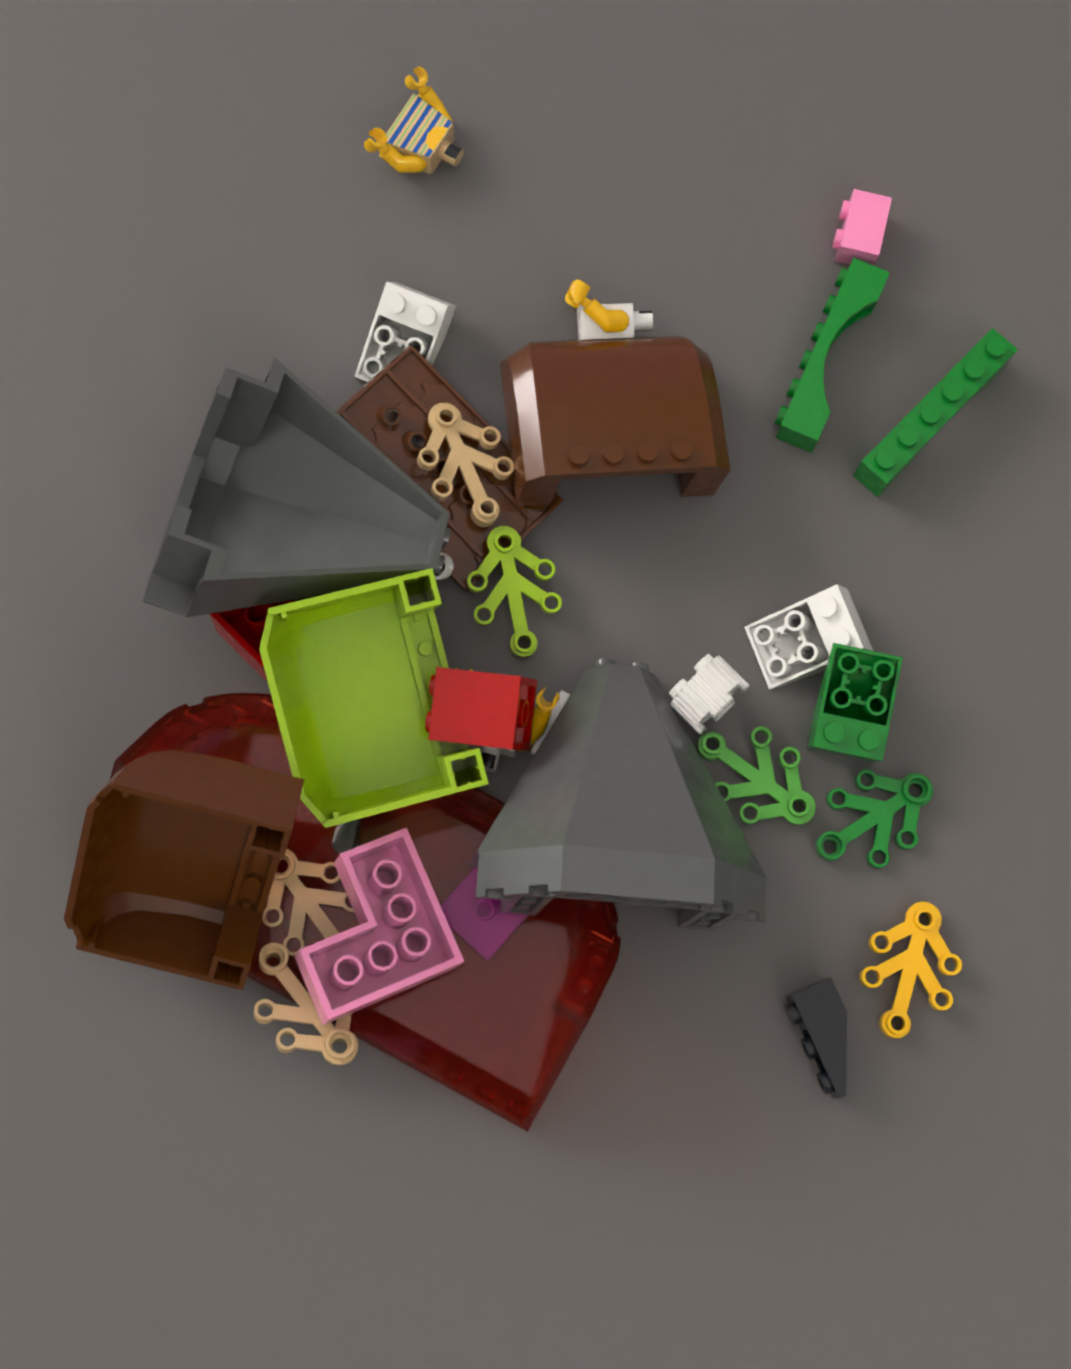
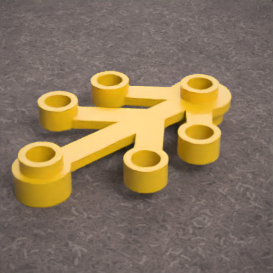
M917 902L911 905L905 914L904 922L886 932H876L869 938L870 949L874 953L883 954L892 948L894 942L911 935L907 950L877 966L865 967L859 975V980L864 987L875 988L881 985L884 978L902 969L892 1009L885 1011L879 1019L881 1032L889 1038H902L910 1031L911 1020L907 1015L917 975L929 995V1004L933 1009L943 1011L949 1009L953 1004L951 992L941 987L923 955L925 942H928L938 958L937 966L943 975L953 976L958 974L962 969V961L957 955L950 953L938 931L942 923L941 914L929 902ZM921 913L929 916L930 922L927 926L919 922V915ZM877 936H882L886 940L884 949H879L875 945ZM947 958L952 959L955 963V968L952 972L948 971L944 966ZM869 970L874 971L877 975V980L874 984H870L866 980L865 975ZM938 993H942L946 997L944 1006H939L935 1001ZM895 1016L902 1020L903 1025L900 1030H895L891 1025V1020Z

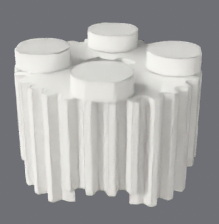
M707 654L694 667L696 674L688 682L683 678L669 692L673 698L670 706L699 735L706 731L704 723L711 717L717 722L735 704L732 696L738 689L744 693L750 686L719 655L713 658L710 654Z

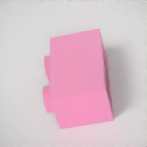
M854 189L850 200H843L839 220H843L844 223L842 229L837 228L832 248L837 249L835 262L850 265L854 257L875 266L881 250L892 200L891 197Z

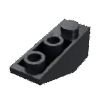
M830 977L786 996L789 1004L785 1005V1010L791 1023L794 1026L798 1024L804 1038L800 1042L809 1060L814 1059L820 1072L816 1074L821 1089L825 1094L830 1093L832 1098L840 1099L846 1096L847 1011Z

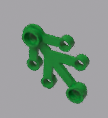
M864 769L855 776V786L862 792H868L876 788L896 794L887 801L849 794L842 788L831 790L826 796V803L832 810H841L845 807L868 813L838 833L835 831L823 833L815 844L818 856L826 861L838 859L844 854L846 844L877 825L873 849L867 853L866 861L874 869L885 867L890 861L888 845L893 815L904 806L903 828L896 833L895 844L902 850H910L918 843L916 829L920 807L928 804L933 796L932 783L926 776L920 773H910L899 780L876 775L872 770ZM861 775H867L871 778V786H864L861 783ZM911 785L919 788V797H914L910 794L909 787ZM834 793L840 794L843 797V804H835L832 801V795ZM903 833L911 836V845H906L902 842L901 835ZM825 841H830L834 844L835 851L833 853H827L824 850L823 844ZM874 852H880L883 855L884 860L882 864L874 862L872 858Z

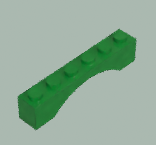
M854 257L849 269L841 268L834 285L840 288L837 296L830 294L822 312L828 315L825 324L818 322L811 341L816 342L813 352L806 349L798 367L804 370L800 380L794 377L786 396L792 398L788 408L781 406L774 423L780 427L775 438L810 453L813 452L830 414L823 382L827 353L831 345L846 329L872 314L890 272Z
M992 328L860 462L853 477L878 498L939 431L1007 366L1018 349Z

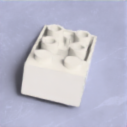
M386 281L354 377L369 382L406 347L411 345L433 365L446 337L456 306L399 283Z
M838 584L744 627L770 690L825 671L833 643L873 651L848 589Z

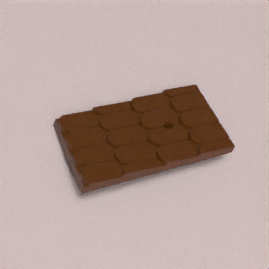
M412 345L406 347L336 410L341 417L431 497V486L439 478L451 451L444 437L438 450L439 461L436 467L427 471L421 469L417 464L418 454L422 448L426 447L432 433L428 424V414L431 408L438 403H449L460 411L462 420L482 429L490 426ZM440 415L444 422L451 421L447 415ZM460 434L463 443L496 459L502 456L511 459L509 444L502 437L496 448L486 450L480 446L478 441ZM485 434V435H484V437H485V439H486L487 441H489V442H494V441H495V439H494V437H493L492 435H490V434ZM413 436L416 438L417 441L415 447L411 443ZM430 455L422 456L425 462H434ZM473 464L487 497L494 499L500 509L499 516L491 526L480 527L470 517V510L474 501L458 468L452 481L453 491L450 497L445 501L436 500L450 513L447 527L451 528V534L445 548L441 549V552L448 554L453 561V571L449 577L464 591H468L467 578L471 572L479 568L488 555L487 539L493 529L499 526H509L518 532L522 540L563 499L555 492L549 505L516 506L513 473L508 479L500 480L492 472ZM503 464L498 465L500 471L508 472L507 466ZM436 486L438 492L447 493L445 486ZM481 506L484 513H492L489 506ZM506 537L498 539V543L502 548H508L511 545L510 540ZM472 577V585L474 586L481 579V577Z

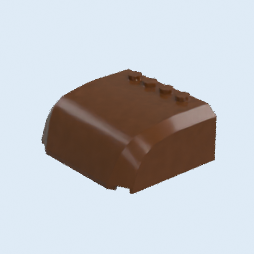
M668 336L530 342L500 363L510 456L514 463L513 482L516 506L549 505L560 480L678 473L681 497L708 496L715 494L730 472L722 410L713 364L708 354L688 338Z
M177 750L146 754L117 771L91 799L85 813L64 914L67 928L72 929L76 936V949L243 990L280 858H284L291 836L304 779L225 758Z

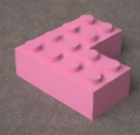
M407 827L339 854L334 865L360 925L299 949L294 957L322 1026L452 971L464 962Z

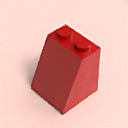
M436 667V675H432L429 685L430 695L433 696L432 710L428 711L425 720V729L429 732L428 740L512 750H530L538 680L523 676Z

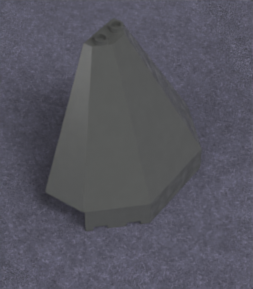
M275 357L264 382L225 367L185 472L148 579L143 602L187 618L324 595L433 568L434 575L438 576L445 560V556L440 555L441 549L445 548L451 534V528L447 527L450 513Z
M596 659L594 666L587 667L468 864L467 867H478L476 898L501 900L500 913L534 916L553 898L681 908L683 910L677 913V928L713 930L731 919L765 922V885L767 877L676 712L670 706V701L656 676L649 672V665L642 662L620 665L615 664V661L611 659Z

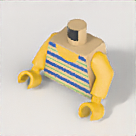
M418 66L413 69V72L417 75L419 83L411 75L405 77L406 87L410 90H418V96L414 93L412 94L386 134L380 128H373L369 131V135L376 140V143L369 138L364 142V147L370 153L379 151V156L399 173L424 172L431 174L435 171L441 160L454 167L458 166L463 157L464 149L453 144L454 124L452 118L432 87L425 85L428 81V74L424 68Z

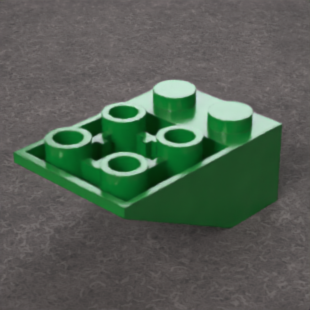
M833 643L813 714L807 748L871 762L883 761L903 657Z

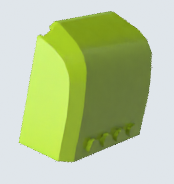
M433 568L268 608L259 649L291 774L293 777L304 779L300 800L325 828L489 784L480 748H470L469 744L428 740L429 732L425 729L426 715L429 710H432L433 696L429 692L431 677L436 675V667L449 668L434 609L439 607L442 602Z

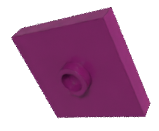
M475 867L441 904V908L449 927L489 961L529 915L500 913L501 900L476 898L478 867Z

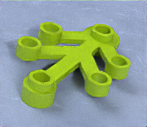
M499 526L493 529L488 536V555L479 568L469 574L466 583L470 591L474 593L482 592L488 584V576L499 562H501L503 576L486 601L476 607L473 619L479 626L489 625L494 619L495 610L507 594L514 634L509 640V649L514 656L527 658L535 652L538 642L536 636L531 631H528L521 593L539 604L542 611L550 615L558 612L562 606V600L558 594L554 592L547 593L520 575L516 570L515 560L533 570L535 577L540 581H548L555 573V565L549 559L540 560L523 548L520 535L515 529L509 526ZM506 537L510 540L511 545L508 548H502L498 543V539ZM542 564L547 565L550 568V574L547 576L541 575L538 567ZM474 576L481 577L483 579V586L474 587L471 583V578ZM545 599H555L557 607L555 609L547 608ZM482 609L487 610L490 614V619L481 621L477 616L478 611ZM520 637L528 638L530 647L527 649L520 648L518 639Z

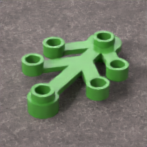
M763 726L756 727L749 737L750 744L755 749L758 769L727 748L725 739L721 734L709 731L700 737L697 742V752L702 759L706 761L719 759L749 781L732 785L726 782L715 783L717 788L722 787L726 790L725 803L730 799L765 794L778 802L764 806H758L752 802L745 803L738 812L739 820L743 824L753 825L758 820L784 817L791 824L802 825L812 819L815 814L816 805L813 797L802 790L797 766L801 760V755L796 748L786 747L778 755V763L785 771L786 790L775 782L769 749L772 734L768 728ZM758 732L763 733L766 736V742L758 743L755 740V734ZM709 739L715 740L718 743V749H708L706 741ZM785 753L794 755L795 762L793 764H788L784 761L783 755ZM794 801L803 803V812L798 813L793 809L792 804ZM744 809H753L756 814L755 819H746L743 814Z

